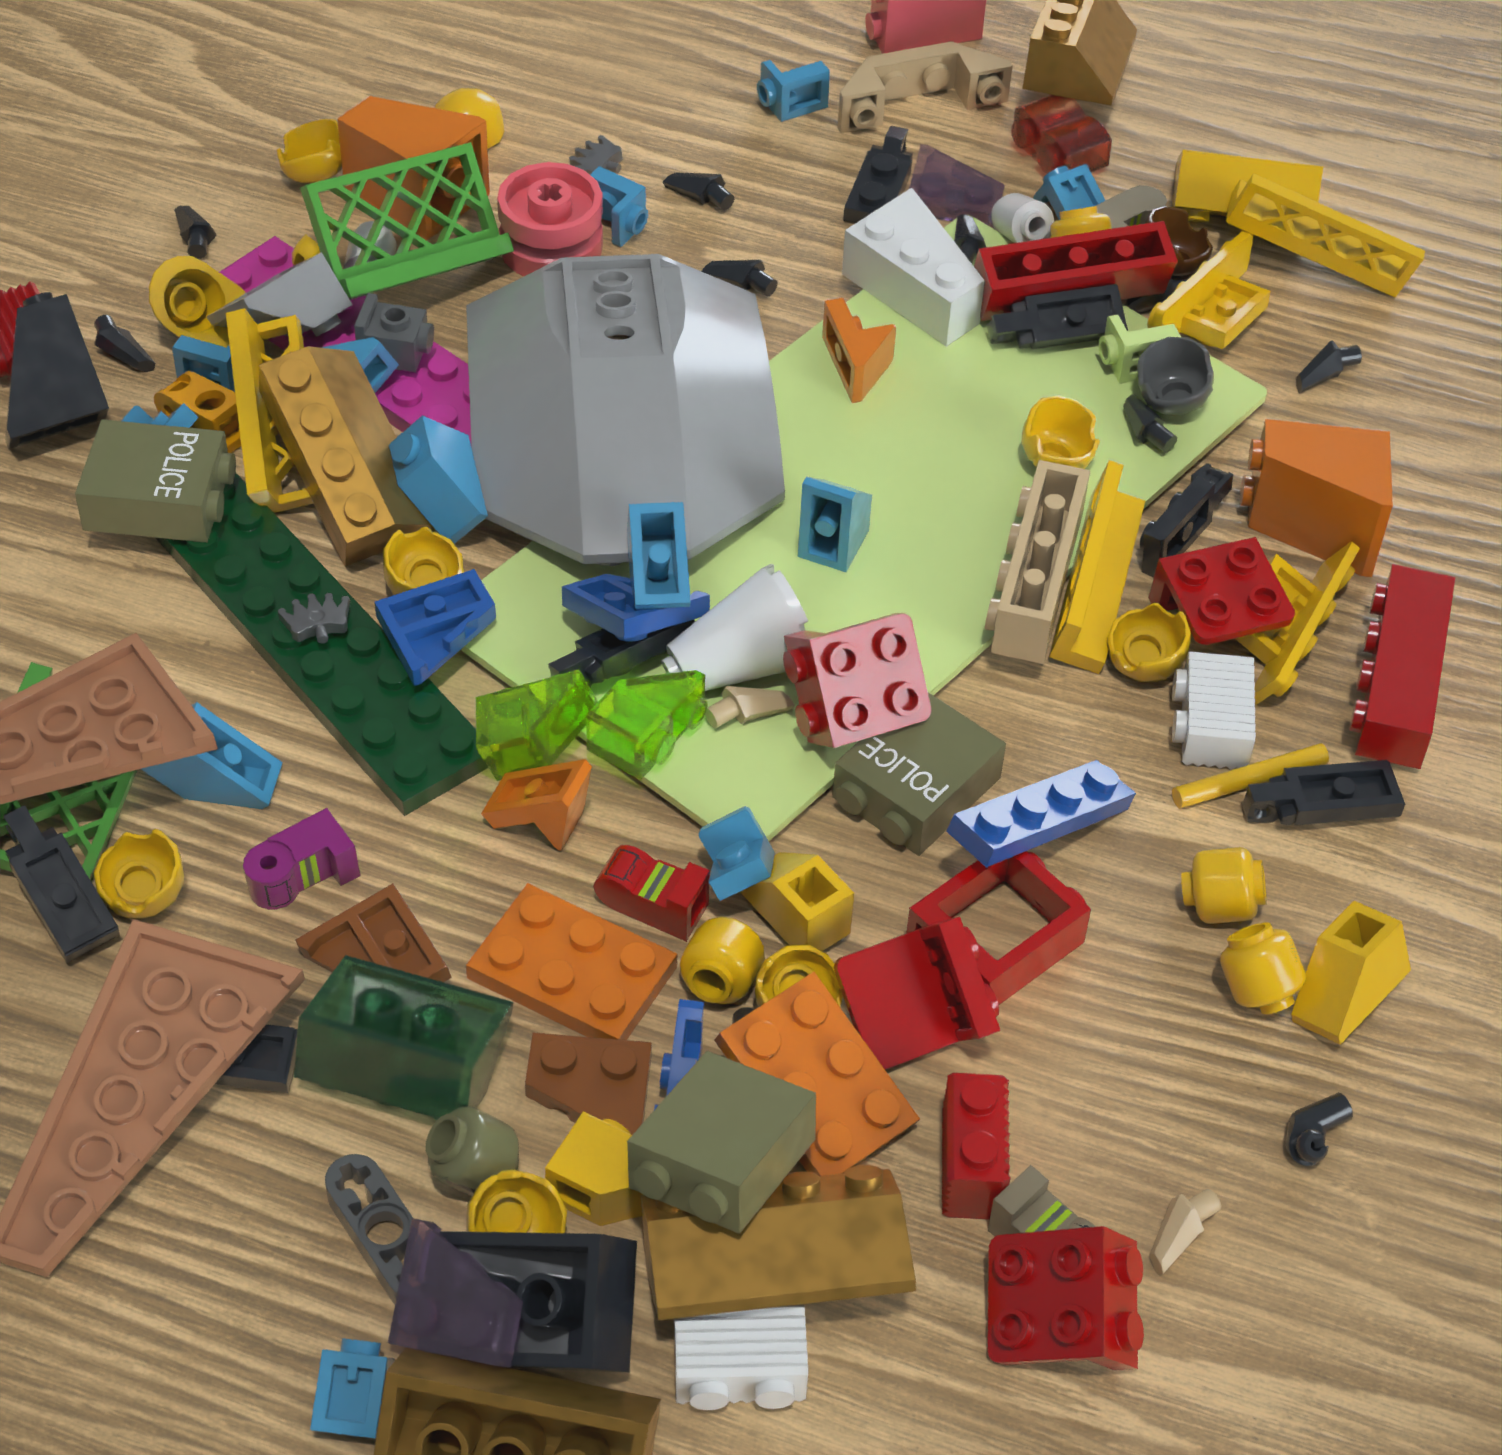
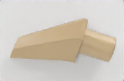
M727 686L721 693L723 699L706 708L704 712L709 724L713 728H717L733 718H736L743 724L746 721L792 710L795 705L791 698L783 691Z
M1206 1189L1189 1200L1183 1194L1171 1199L1150 1253L1153 1268L1158 1276L1164 1274L1191 1242L1204 1231L1201 1222L1221 1210L1220 1200L1212 1190Z

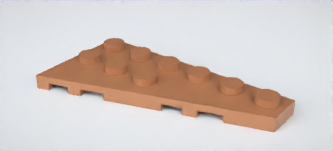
M134 633L0 702V805L217 750L218 747L213 733L139 635Z
M133 919L0 1212V1263L48 1277L305 980L303 969Z

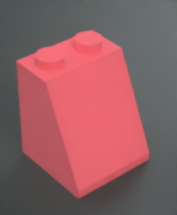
M871 0V13H867L865 17L868 37L871 40L875 39L879 49L884 54L950 41L962 43L982 39L986 0Z

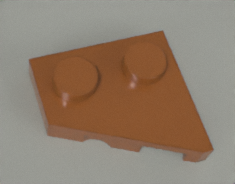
M393 883L295 939L304 958L400 1008L452 978L444 960Z
M532 1033L525 1080L526 1097L548 1109H557L564 1112L569 1120L576 1123L584 1111L600 1120H614L622 1124L633 1135L644 1122L652 1058V1042Z

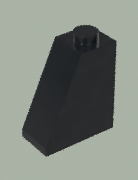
M51 292L40 293L23 301L24 306L17 308L5 434L8 449L95 423L107 417L109 406L67 294L53 298Z

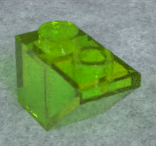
M580 670L558 674L550 678L476 697V749L497 781L501 780L504 774L508 772L552 765L599 712V702Z
M692 670L618 680L586 714L587 750L642 780L655 764L661 765L669 758L676 741L688 728L690 730L695 729L704 718L708 707V702L705 700V674Z

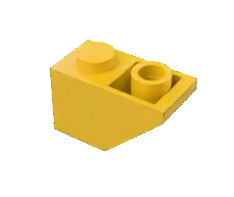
M779 852L774 855L771 877L740 891L789 945L809 944L823 951L851 934L854 892L819 855Z
M1353 901L1318 936L1306 970V982L1299 990L1291 1013L1292 1021L1340 1045L1411 971L1402 921L1357 901Z
M583 1111L545 1167V1179L556 1188L567 1210L598 1226L642 1216L641 1195L643 1194L629 1188L627 1141L632 1135L622 1124L611 1119L600 1120Z

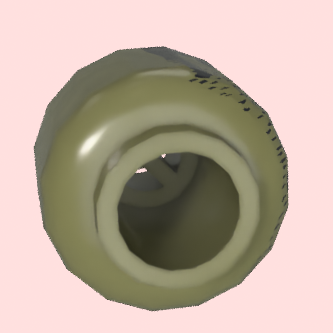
M460 1107L440 1117L430 1129L426 1140L428 1165L436 1179L472 1197L478 1185L490 1176L504 1170L518 1169L519 1140L515 1130L505 1122L475 1107Z

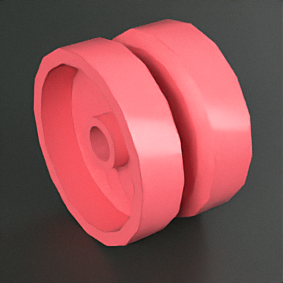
M544 162L527 165L511 173L502 182L497 197L498 218L501 223L499 234L509 233L514 249L513 252L502 255L504 263L514 272L526 276L560 258L601 256L603 248V226L601 223L603 213L602 191L597 180L585 170L565 163Z

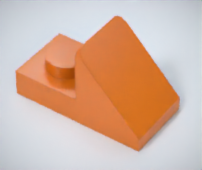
M843 297L825 301L822 338L851 402L856 403L861 402L893 361L896 326L895 324L863 329L859 317L851 315Z
M586 759L505 773L481 814L494 829L527 825L534 822L551 844L561 851L583 814L592 766Z

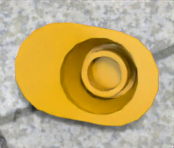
M175 256L164 261L154 271L149 284V303L157 320L176 336L184 335L227 348L229 345L227 327L211 325L207 316L246 292L207 263L193 256Z

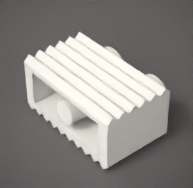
M1188 651L1185 669H1175L1172 700L1181 701L1182 710H1175L1172 742L1182 743V762L1186 766L1194 763L1197 767L1205 764L1208 768L1215 765L1219 769L1226 766L1232 770L1236 767L1240 768L1249 765L1256 737L1254 657Z
M804 1304L674 1319L677 1403L683 1405L690 1402L691 1406L700 1410H716L725 1407L729 1401L732 1403L739 1401L749 1403L755 1400L756 1404L761 1407L778 1409L791 1405L794 1400L800 1402L806 1399L808 1354Z

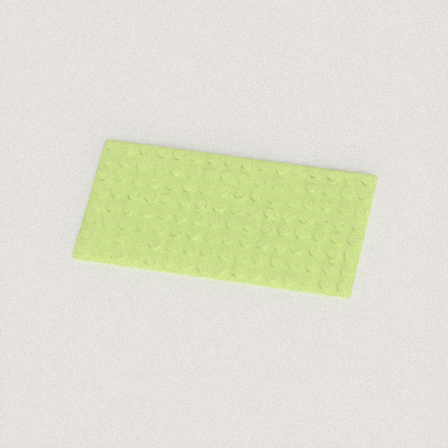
M973 217L984 238L986 247L1014 243L1000 232ZM957 218L944 227L953 241L955 239ZM863 289L848 300L846 304L851 315L859 317L863 329L895 324L896 337L893 361L861 402L856 403L851 402L822 338L823 320L769 361L780 435L785 500L695 557L688 559L690 594L694 591L710 594L711 610L761 568L773 564L774 573L779 570L781 571L808 619V622L804 623L806 631L828 633L890 614L905 613L911 617L927 691L934 696L993 642L994 631L985 629L991 598H1001L1002 592L996 591L1002 559L1007 561L1012 559V554L1006 553L1011 526L1013 522L1022 523L1023 518L1016 516L1023 486L1032 487L1037 469L1024 451L1021 441L1022 430L1031 408L1041 398L1058 395L1078 401L1095 415L1094 435L1095 439L1100 440L1099 446L1095 451V457L1085 468L1090 470L1084 511L1067 573L1068 577L1071 574L1091 495L1109 460L1124 465L1117 491L1145 500V509L1260 407L1266 400L1267 389L1210 355L1214 372V384L1212 386L1213 391L1203 407L1185 415H1164L1154 411L1165 420L1163 426L1177 436V442L1169 452L1164 453L1150 441L1143 444L1136 438L1123 405L1132 394H1135L1146 404L1141 395L1138 380L1124 383L1118 382L1110 365H1105L1101 359L1099 340L1031 349L1030 347L1019 348L1017 340L991 344L987 324L991 320L981 321L980 318L979 325L946 347ZM1122 304L1128 328L1127 332L1148 328V319ZM806 477L828 480L872 495L869 532L847 572L798 557L802 483ZM532 541L481 580L495 603L496 619L465 645L461 651L701 826H705L746 806L751 809L766 838L770 841L833 785L835 762L857 743L853 742L837 748L808 743L807 737L801 733L796 721L795 709L799 705L795 684L789 680L786 672L728 686L783 691L791 698L795 705L792 710L746 721L743 724L736 718H733L723 725L713 728L707 721L704 711L723 699L721 693L727 686L691 695L684 686L675 689L661 662L662 659L669 657L668 653L656 655L637 664L624 675L604 679L602 683H593L589 692L564 699L554 691L548 664L576 650L575 641L602 628L596 624L586 622L583 617L562 606V586L603 574L630 579L629 562H622L615 566L582 564Z

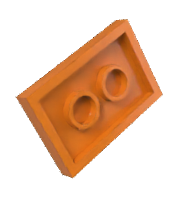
M527 883L466 964L467 979L586 1037L627 1040L676 970L678 954Z
M812 972L727 1027L714 1039L727 1059L816 1093V1140L799 1159L807 1172L815 1173L818 1176L844 1174L847 1169L856 1166L920 1120L815 972Z

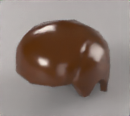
M1165 206L1151 210L1145 224L1159 221L1165 222L1178 260L1172 276L1181 277L1194 274L1204 261H1209L1213 251V246L1207 238V228L1203 227L1199 231L1193 230L1189 225V213L1186 210Z

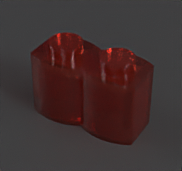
M1048 95L1015 108L1014 121L1011 126L1013 141L1017 147L1024 149L1030 156L1037 158L1040 168L1048 174L1061 166H1067L1071 170L1087 164L1090 172L1109 166L1112 138L1098 120L1085 115L1075 99Z

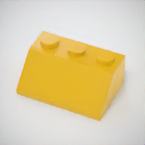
M1182 150L1176 163L1172 207L1186 210L1189 213V221L1209 222L1210 215L1227 217L1232 191L1240 179L1248 182L1252 174H1256L1318 202L1324 166Z

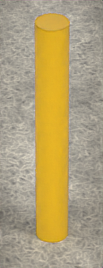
M1319 743L1173 787V801L1181 809L1246 789L1248 784L1269 782L1270 778L1282 775L1284 768L1328 764L1329 754L1325 745Z

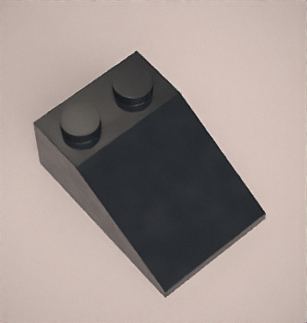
M431 1231L422 1351L500 1367L629 1373L637 1240L604 1234Z

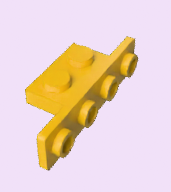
M1242 230L1234 239L1226 241L1214 257L1209 261H1204L1194 275L1186 282H1180L1174 293L1164 302H1158L1153 307L1148 318L1147 327L1152 328L1174 324L1179 333L1198 339L1204 345L1224 349L1268 307L1271 291L1239 279L1248 269L1254 234Z
M1352 541L1322 563L1312 582L1278 554L1268 560L1295 610V616L1289 626L1235 638L1266 664L1254 686L1255 705L1272 694L1276 697L1282 696L1297 679L1299 673L1294 669L1297 662L1302 660L1315 646L1318 637L1313 634L1314 631L1332 614L1337 605L1332 600L1335 593L1348 583L1355 572L1351 564L1360 548Z

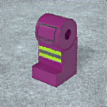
M328 808L267 838L268 840L249 850L243 861V869L250 897L257 906L267 910L287 907L296 899L299 892L331 876H334L340 886L360 877L355 845Z

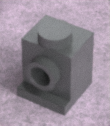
M367 294L354 325L355 340L374 337L381 342L399 364L396 369L416 372L423 353L429 354L431 352L434 341V325L427 323V310L378 302L377 294Z

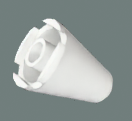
M769 564L761 568L667 644L666 649L669 657L662 659L661 662L673 687L678 689L684 686L690 695L786 672L783 654L787 651L784 636L805 630L804 623L808 622V619L780 570L774 573V565Z

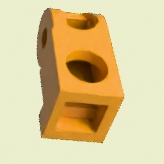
M187 371L165 389L155 393L154 404L158 412L162 411L166 416H170L184 403L199 417L190 428L225 431L228 453L234 452L241 446L234 391L195 372Z

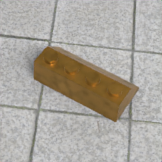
M1047 0L1030 38L1022 89L1112 106L1136 39L1137 28L1116 0Z
M307 346L259 364V392L345 567L383 552L389 539L397 530H401L404 534L416 532L422 527H428L432 532L436 531L397 484L389 444L397 437L354 351Z
M858 1165L847 1169L845 1174L818 1176L812 1172L790 1173L783 1179L740 1234L715 1223L706 1222L691 1213L657 1199L641 1195L646 1268L658 1320L916 1291V1278L902 1196L890 1169H881L873 1165Z
M405 1348L386 1372L374 1455H652L661 1399Z

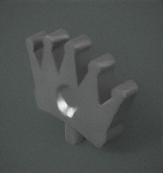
M603 135L598 136V143L586 141V149L575 148V156L569 157L570 165L583 169L588 174H591L598 166L619 173L621 164H618V162L623 160L621 147L613 144Z
M327 593L325 594L324 604L321 606L315 595L309 594L307 597V609L300 604L298 599L292 601L294 615L287 613L284 608L278 610L279 620L292 633V638L295 641L300 642L309 637L316 636L319 643H326L328 641L327 633H345L347 631L350 599L348 596H343L341 604L337 607L333 601L332 594Z

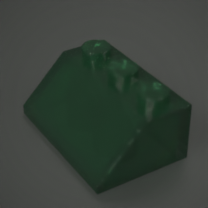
M345 955L299 1017L294 1077L318 1084L326 1089L340 1090L375 1100L382 1105L395 1106L427 1115L435 1120L460 1107L471 1106L477 1108L487 1092L512 1015L514 1002Z

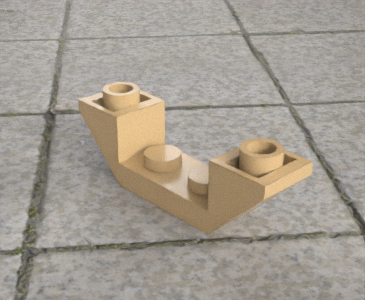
M952 41L868 56L840 91L838 130L840 133L883 126L885 101L952 88L957 92L966 110L1006 103L1009 99L1013 66L1009 60Z

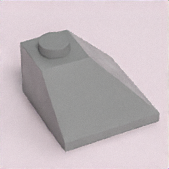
M321 252L280 272L208 315L207 319L213 326L227 327L226 313L243 308L248 311L257 324L296 315L301 321L302 333L312 330L317 337L340 324L341 320L337 314L353 304Z

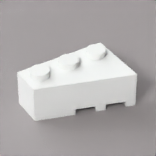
M910 188L845 230L842 275L946 347L979 325L985 280L913 188Z

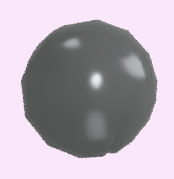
M1166 337L1153 342L1139 357L1137 368L1140 392L1147 406L1152 407L1156 412L1164 415H1185L1203 407L1213 391L1214 372L1209 351L1205 346L1188 337Z

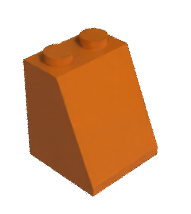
M369 96L337 119L343 175L471 142L487 195H490L486 120L479 116ZM460 158L449 159L442 176L458 187H461L465 174ZM436 163L429 164L427 166L431 169H434ZM410 169L407 171L401 187L421 198L428 179ZM396 173L387 175L386 177L393 180ZM368 180L361 192L360 198L380 209L388 190L374 181ZM354 184L345 186V188L351 191ZM437 186L429 205L448 217L456 198ZM396 196L388 216L407 228L415 208ZM464 204L459 217L471 208ZM424 214L416 234L425 240H429L440 232L443 226Z
M1265 419L1261 439H1252L1250 444L1248 470H1253L1252 476L1244 475L1241 483L1240 506H1248V528L1323 560H1327L1352 541L1360 548L1351 564L1355 569L1354 573L1364 577H1372L1393 507L1390 431Z

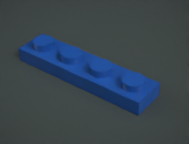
M1095 760L955 813L946 832L985 867H988L1129 809L1136 793L1119 779V776L1113 769Z

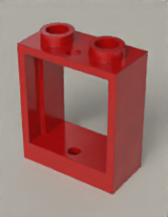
M1025 851L988 867H985L977 860L909 908L906 933L953 918L1000 883L1006 881L1050 921V923L999 960H996L977 943L979 958L976 962L983 982L993 989L999 1005L1085 942L1091 908L1086 904L1082 895L1074 888L1066 887L1046 869L1043 861L1031 851Z

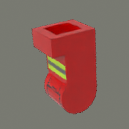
M620 845L615 848L595 880L593 888L598 898L611 909L687 942L709 905L710 870L691 862L688 863L685 869H682L659 859L654 860L645 851L637 847Z

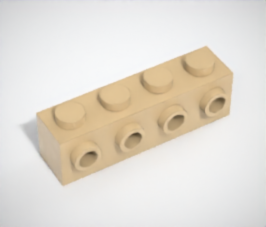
M1039 460L1032 487H1022L1016 515L1023 518L1022 523H1012L1006 553L1012 554L1011 561L1002 559L996 583V591L1002 592L1001 598H991L986 617L985 629L994 631L991 653L1044 664L1084 511L1090 470Z

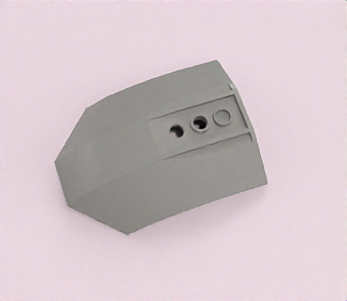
M660 254L564 257L466 305L471 444L488 517L485 519L582 564L615 566L622 562H629L627 541L629 504L683 502L687 559H691L785 500L781 444L773 384L764 332L754 293ZM612 335L628 336L627 339L622 340L610 339L608 337Z

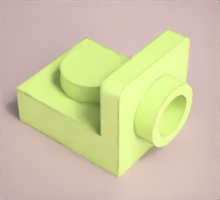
M1112 315L1107 317L1105 335L1099 339V352L1103 363L1110 365L1119 383L1138 380V360L1151 343L1166 337H1181L1174 324L1127 332L1119 315Z

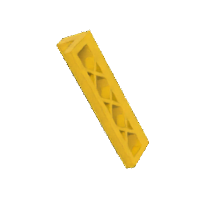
M1252 174L1248 182L1240 179L1232 191L1226 217L1227 223L1396 298L1424 260L1425 250L1256 174Z
M245 308L227 312L226 320L247 495L259 506L267 505L273 513L314 504L307 488L282 494L281 481L295 464L289 451L276 444L275 436L279 431L259 392V364L272 360V358L265 355L264 340L288 334L289 346L281 356L304 348L301 321L296 315L257 324ZM278 455L283 458L280 463L278 462Z
M1111 460L1108 461L1089 501L1049 654L1050 658L1097 674L1101 672L1106 662L1109 650L1107 637L1113 621L1117 618L1145 505V500L1117 491L1124 465Z

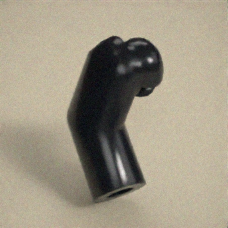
M1338 1092L1298 1109L1291 1114L1285 1144L1293 1160L1300 1165L1311 1166L1325 1158L1329 1146H1325L1326 1131L1350 1121L1353 1117L1352 1107L1345 1095Z

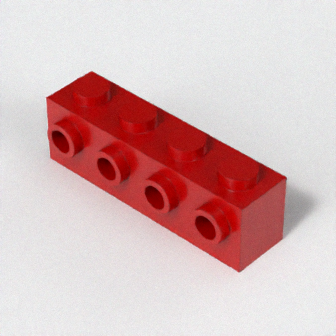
M1159 221L980 248L974 267L985 280L980 315L981 321L992 320V316L996 314L1011 313V304L1022 302L1025 296L1114 284L1118 285L1121 300L1165 293L1178 262L1165 222Z
M1392 564L1387 583H1376L1370 606V614L1379 615L1378 622L1370 620L1363 646V652L1371 653L1372 659L1371 661L1363 659L1356 691L1366 693L1365 700L1356 699L1349 731L1359 733L1355 755L1376 760H1388L1390 763L1421 769L1433 733L1456 577Z

